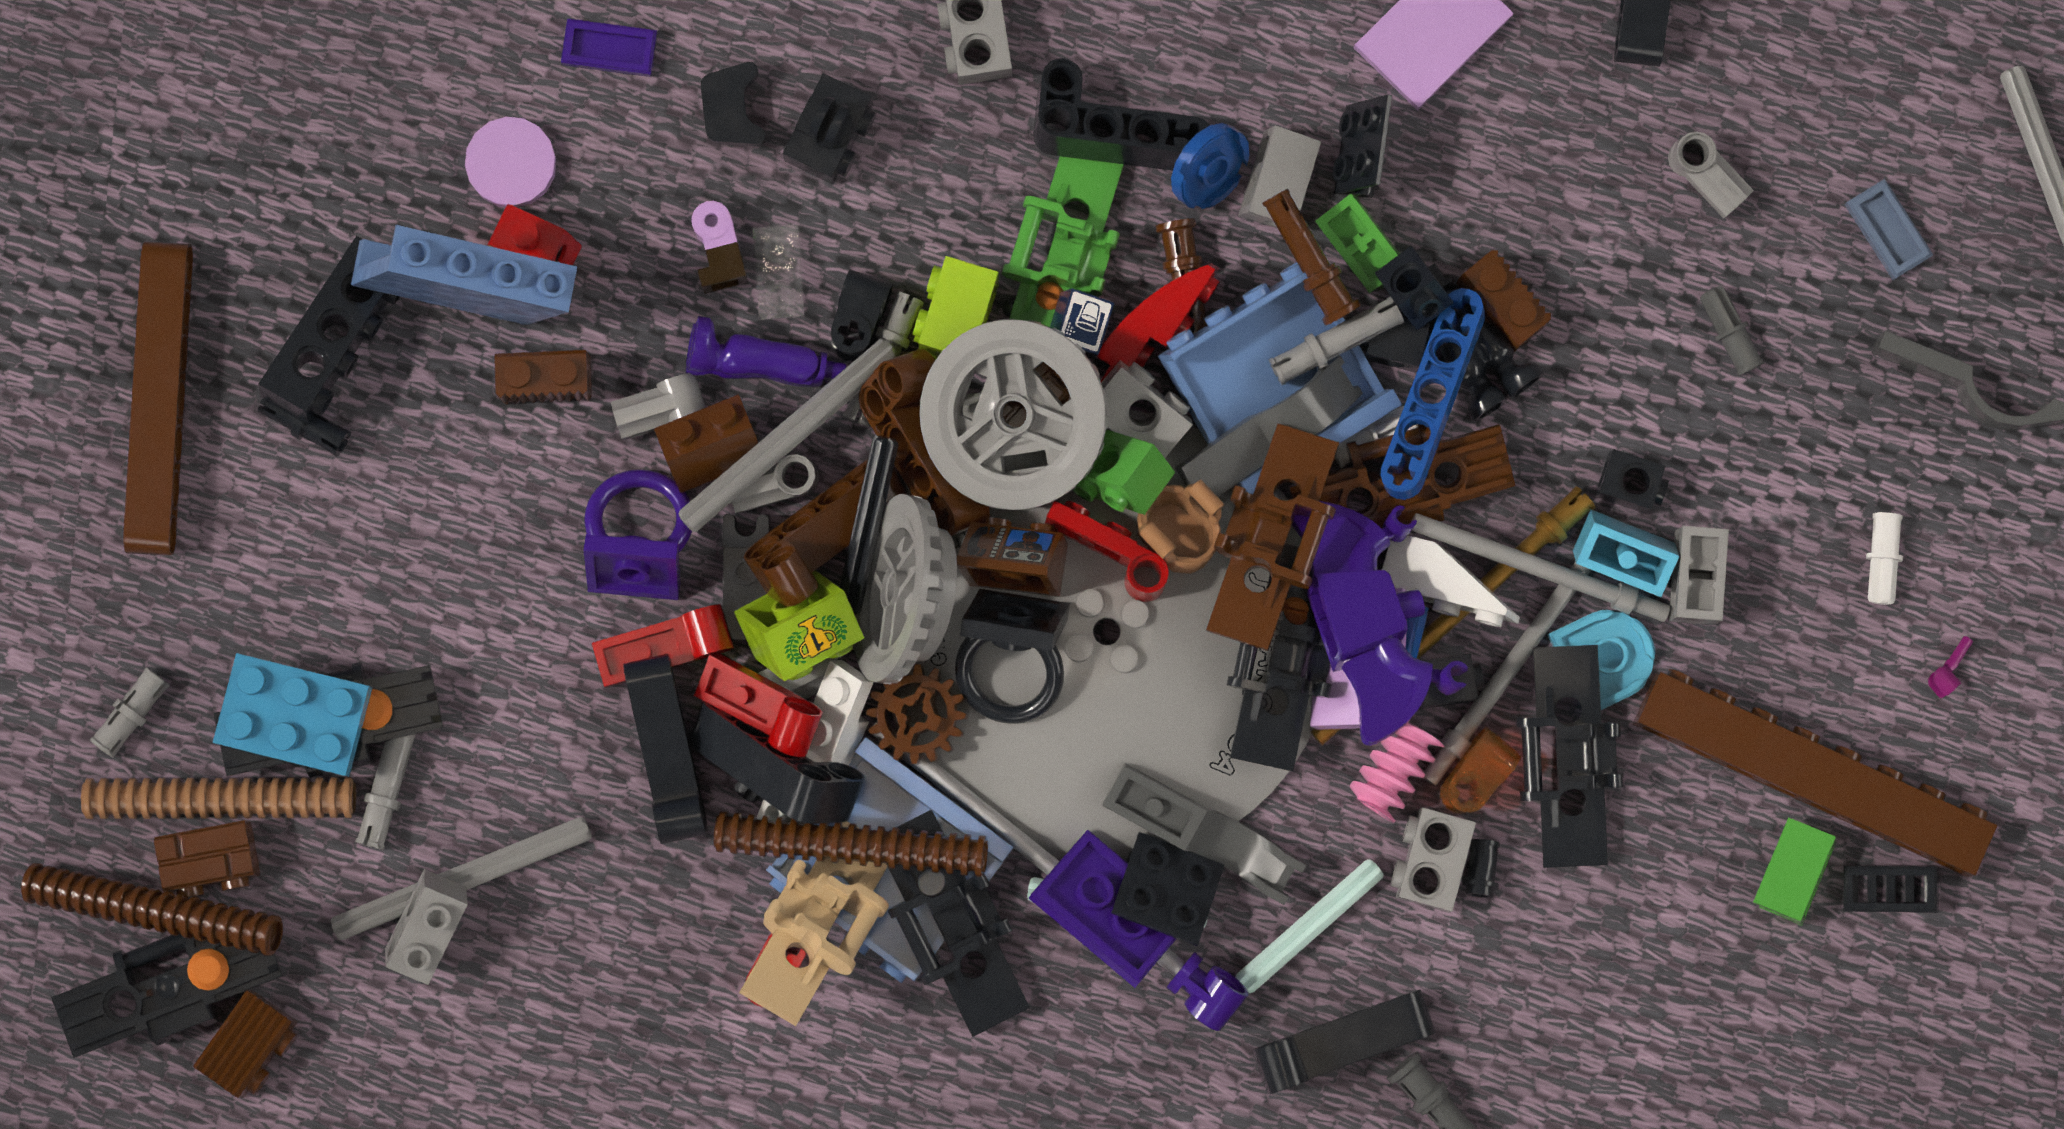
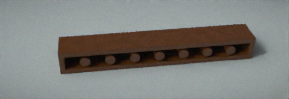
M1669 669L1667 674L1659 672L1654 675L1632 725L1965 877L1976 876L1998 826L1986 820L1988 816L1986 811L1967 803H1962L1961 808H1958L1944 801L1946 797L1944 792L1921 783L1918 789L1902 782L1904 778L1902 773L1881 764L1878 765L1876 770L1860 763L1862 755L1846 747L1837 745L1833 751L1818 744L1820 736L1809 730L1795 726L1793 731H1789L1776 725L1777 716L1756 707L1752 708L1751 713L1734 705L1735 697L1721 690L1711 688L1709 694L1692 686L1694 679L1684 673Z

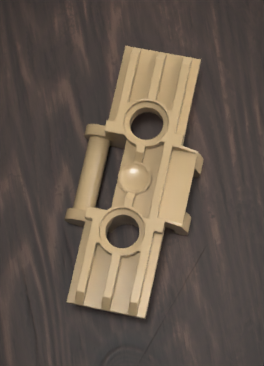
M841 822L842 827L848 828L849 822ZM825 858L824 862H817L816 860L807 875L804 872L807 866L806 863L802 860H796L788 872L786 886L778 899L772 900L764 914L763 924L773 935L739 993L796 1026L829 968L843 975L852 973L856 965L854 960L856 954L876 919L883 917L889 908L887 901L873 892L887 868L886 863H882L881 867H875L874 862H868L867 866H860V862L855 860L852 865H848L844 859H839L838 863H831V858ZM833 876H840L844 878L845 880H847L849 885L841 883L837 878ZM844 909L856 916V919L838 948L827 941L826 937L840 911ZM792 947L804 950L809 957V965L803 968L794 967L786 958V950Z

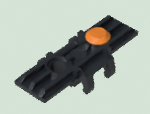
M362 662L352 663L351 669L324 674L373 687L353 761L357 762L359 766L374 763L373 754L368 746L370 744L444 728L431 665L366 679ZM220 712L213 713V714H214V719H215L216 728H217V724H218ZM220 745L226 776L290 763ZM304 766L310 778L325 774L323 770Z
M180 933L177 936L170 935L126 953L122 949L114 952L113 959L117 971L55 995L51 999L73 1058H76L147 1030L152 1042L159 1046L171 1041V1035L200 1023L204 1027L219 1022L217 1012L213 1011L211 1004L283 977L275 953L272 956H264L261 951L259 953H251L247 948L245 950H237L234 945L232 947H224L221 942L219 944H210L208 940L201 942L197 941L194 937L187 939ZM186 949L190 959L188 964L142 982H136L133 969ZM122 990L132 993L136 1000L135 1010L127 1017H119L113 1012L111 1007L113 996Z

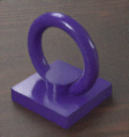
M637 469L611 476L596 488L588 501L584 517L586 530L584 560L588 592L679 600L681 585L679 552L687 544L692 531L682 522L678 514L690 502V498L686 492L680 493L675 480L656 471ZM627 489H653L666 496L672 503L676 513L675 527L665 541H654L640 536L611 537L606 534L603 526L605 507L614 496Z

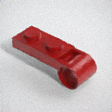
M1054 501L1046 516L1045 524L1057 527V532L1062 533L1065 537L1127 567L1124 584L1126 591L1132 598L1141 602H1149L1157 599L1163 593L1168 580L1169 569L1165 560L1158 554L1138 545L1137 541L1130 538L1132 533L1123 526L1110 521L1103 525L1089 518L1090 511L1075 502L1066 501L1063 505ZM1142 567L1151 568L1157 573L1159 582L1152 587L1141 586L1135 580L1134 572Z
M721 604L702 607L687 612L678 618L592 643L605 688L626 682L623 663L669 654L672 668L708 658L709 655L717 652L722 654L734 649Z
M718 652L709 655L694 694L695 697L769 735L768 743L773 748L795 757H805L807 755L823 711L815 704Z

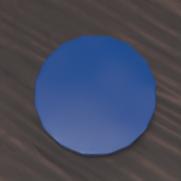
M1219 123L1208 126L1187 143L1175 162L1171 176L1172 192L1179 201L1189 208L1194 209L1195 206H1199L1202 209H1206L1224 200L1237 187L1242 177L1238 173L1241 164L1244 163L1247 166L1249 160V142L1243 133L1231 125Z

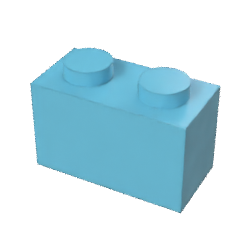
M1590 510L1573 548L1576 564L1659 597H1662L1679 559V553L1674 542L1594 510Z

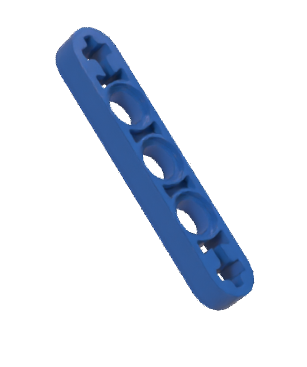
M1461 288L1448 294L1454 303L1437 317L1382 464L1380 475L1384 488L1390 496L1396 499L1406 500L1413 498L1422 489L1484 324L1485 310L1482 299L1476 292L1470 289ZM1465 303H1469L1474 314H1466L1460 326L1461 334L1455 331L1458 319L1454 308L1462 309ZM1447 342L1455 343L1461 348L1459 358L1450 363L1442 362L1436 357L1437 349ZM1437 383L1444 386L1446 395L1439 403L1428 404L1420 398L1423 388L1427 385ZM1414 425H1424L1431 430L1430 437L1424 444L1412 445L1405 440L1407 430ZM1405 453L1412 457L1408 469L1413 479H1404L1401 485H1396L1392 474L1403 471L1406 463Z

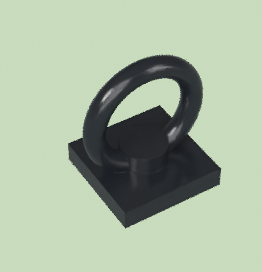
M986 589L978 590L962 618L960 636L965 637L958 649L955 661V676L959 690L974 710L996 722L1019 724L1040 717L1055 704L1064 683V665L1055 644L1068 621L1070 603ZM992 641L995 646L1011 651H1025L1035 648L1043 659L1046 669V679L1040 693L1033 700L1021 705L1000 704L986 696L976 683L973 673L975 657L984 644Z

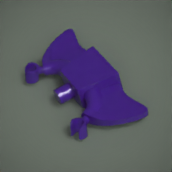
M1320 501L1334 507L1336 513L1332 520L1328 519L1311 568L1312 583L1307 591V596L1333 672L1343 670L1355 690L1359 706L1361 740L1365 745L1372 746L1395 734L1413 718L1422 705L1431 682L1435 683L1437 689L1445 695L1455 694L1464 688L1467 684L1455 681L1452 676L1464 674L1468 671V667L1461 661H1453L1441 670L1434 669L1432 663L1414 658L1401 642L1408 630L1406 620L1424 615V600L1418 589L1396 593L1390 573L1385 570H1377V558L1390 546V540L1394 542L1404 541L1416 525L1417 520H1413L1408 525L1400 523L1397 518L1405 507L1399 505L1391 511L1381 529L1375 522L1354 510ZM1298 514L1295 516L1292 526L1302 539L1309 517Z

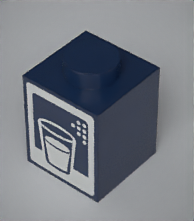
M1073 288L1060 292L1050 328L1058 329L1065 333V336L1072 342L1078 343L1085 351L1084 354L1087 358L1097 356L1102 346L1114 303Z

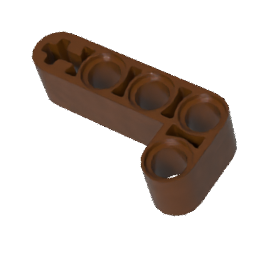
M917 349L882 362L861 387L859 404L876 435L888 436L896 439L899 446L894 465L913 496L922 497V499L927 500L930 503L931 510L935 512L938 528L945 529L951 536L967 531L971 522L985 523V519L990 516V507L970 499L955 489L941 475L927 452L920 427V399L926 377L935 359L925 349Z
M868 459L755 542L745 552L743 558L769 597L789 607L803 602L816 591L819 583L812 572L846 548L850 543ZM895 467L893 468L886 504L896 495L907 494L905 484Z

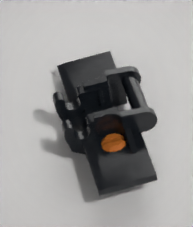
M1285 544L1278 565L1292 569L1299 547ZM1312 570L1310 571V574H1309V577H1311V578H1312ZM1269 573V577H1268L1266 589L1270 586L1271 581H1272V577H1271L1270 573ZM1294 585L1289 589L1276 627L1265 683L1251 680L1258 648L1240 642L1233 676H1228L1226 684L1227 686L1243 689L1244 691L1230 754L1232 759L1293 772L1309 696L1319 698L1330 697L1332 684L1326 683L1330 662L1307 596L1308 589ZM1271 688H1277L1286 694L1288 702L1282 714L1272 715L1263 708V695Z

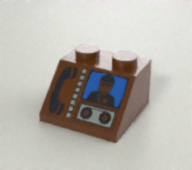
M990 517L985 519V523L971 522L957 554V567L969 586L1060 597L1068 543L1064 535L1057 532L1058 528L1044 523H1031L1030 529L1012 527L1011 521Z

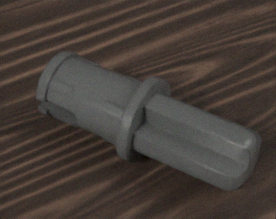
M1718 286L1705 292L1700 297V301L1718 334L1715 340L1716 342L1721 340L1738 371V376L1764 364L1745 328L1749 326L1748 322H1742L1726 289L1723 286Z

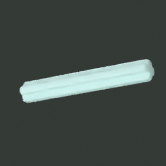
M1371 859L1365 860L1240 970L1235 978L1245 986L1249 993L1255 992L1383 879L1384 874L1382 870Z

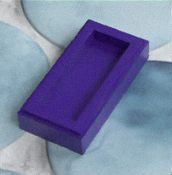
M567 19L561 64L563 66L651 77L658 35L657 30Z

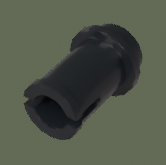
M1487 839L1471 840L1468 877L1462 880V885L1466 886V895L1493 898L1494 890L1499 889V884L1495 883V874L1500 842Z

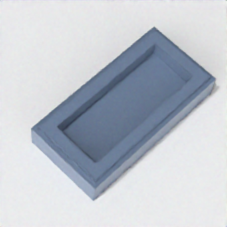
M1885 179L1844 204L1892 280H1895L1933 256L1930 248Z

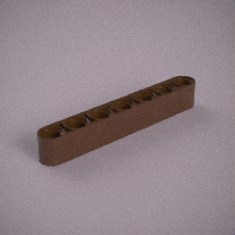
M144 242L142 245L123 532L124 550L127 554L173 555L176 547L193 270V249L191 244Z

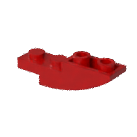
M1210 263L1178 277L1150 295L1129 313L1109 335L1102 345L1099 355H1097L1098 358L1111 365L1100 382L1106 378L1120 360L1128 367L1135 362L1144 368L1156 349L1149 344L1152 338L1167 347L1166 342L1187 329H1191L1195 319L1190 317L1189 314L1198 300L1206 304L1216 290L1220 281L1214 278V275L1219 267Z

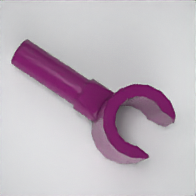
M1963 636L1950 658L1928 678L1929 687L1940 699L1952 693L1962 683L1952 671L1959 666V663L1973 643V640L1967 636Z

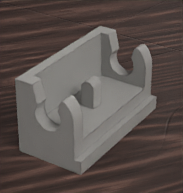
M1276 125L1265 130L1238 216L1277 228L1262 203L1287 188L1300 211L1321 141Z

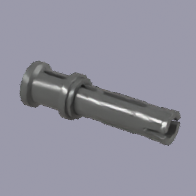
M1417 1051L1403 1060L1387 1076L1386 1079L1391 1084L1397 1083L1414 1102L1412 1108L1415 1112L1420 1113L1422 1116L1426 1114L1439 1129H1477L1450 1099L1446 1083L1444 1081L1438 1082L1420 1062L1422 1056Z

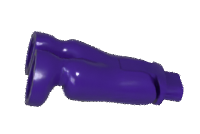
M698 316L696 323H693L686 358V374L691 373L696 376L713 374L724 379L765 378L798 387H820L823 381L830 382L846 368L845 363L828 361L827 353L820 352L819 356H816L815 352L808 347L765 340L745 334L731 335L725 344H720L715 337L713 321L703 316Z

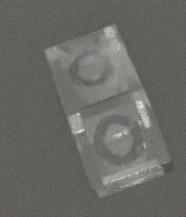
M799 224L753 227L759 320L805 317Z

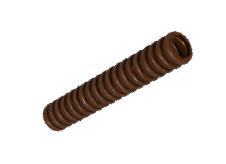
M721 811L719 816L716 817L714 827V847H716V852L720 853L724 852L725 848L730 849L731 854H738L739 850H744L745 855H752L753 851H759V856L766 857L769 852L773 853L774 858H781L782 854H787L788 859H795L796 855H801L802 860L809 861L812 856L816 857L817 862H824L825 858H831V863H838L839 859H844L848 865H852L855 860L860 862V866H867L868 862H874L875 867H881L882 863H887L891 869H895L898 864L903 865L904 870H910L911 866H917L918 871H925L926 867H930L934 873H939L940 869H946L947 874H953L954 870H961V875H968L969 871H973L977 877H982L987 865L988 841H986V836L982 835L979 836L978 840L972 839L971 834H965L964 838H957V833H950L949 837H943V832L939 831L935 833V836L929 835L928 830H922L920 834H914V829H907L906 833H900V829L893 827L891 832L886 831L885 826H878L877 830H871L870 825H864L863 829H857L856 824L850 823L848 828L842 827L841 822L835 823L834 826H828V823L814 825L799 823V821L791 819V822H785L784 817H777L776 821H771L770 816L764 815L762 820L757 819L755 814H749L748 818H742L741 813H734L733 817H728L727 812Z
M32 863L24 873L21 883L22 898L29 904L36 902L42 907L49 905L52 909L58 910L62 908L65 912L76 911L79 915L89 914L92 918H100L102 916L106 921H113L115 919L119 924H126L128 922L133 927L141 925L144 929L151 930L154 928L160 933L168 931L170 935L174 936L181 933L187 939L194 937L197 941L201 942L208 940L210 944H219L221 942L224 947H232L234 945L237 950H245L247 948L251 953H259L261 951L264 956H272L279 948L283 937V923L279 915L273 914L268 917L265 912L260 911L255 914L252 909L241 910L238 906H230L228 908L224 903H217L215 905L213 901L204 900L202 902L197 897L188 899L183 894L175 897L173 892L166 891L162 893L159 889L149 890L146 886L136 887L133 883L122 884L119 880L109 881L105 877H98L96 879L91 874L83 876L78 871L70 873L67 869L57 870L54 866L44 867L41 863Z

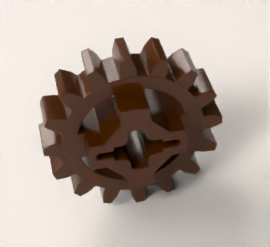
M915 664L913 675H904L898 683H891V685L883 684L886 688L883 693L872 691L870 694L879 703L877 708L866 710V715L876 717L878 724L873 725L869 732L870 734H883L884 738L878 747L881 750H885L894 746L893 759L900 761L906 752L910 753L912 764L919 765L921 754L926 753L931 762L938 761L936 749L941 747L943 750L951 753L954 750L949 742L951 735L955 737H963L964 732L956 727L957 721L968 719V714L957 711L956 705L961 704L965 699L962 694H951L950 691L956 684L954 679L950 678L943 683L939 682L941 677L940 669L934 668L929 676H925L923 665ZM921 683L913 695L905 698L895 695L907 685ZM938 692L945 701L947 719L939 715L935 705ZM922 701L924 703L922 711L928 715L925 723L917 721L914 727H912V717L907 714V709L910 706L918 707ZM888 711L895 713L900 726L897 737L889 726ZM928 731L940 734L936 739L927 744L914 746L920 734Z

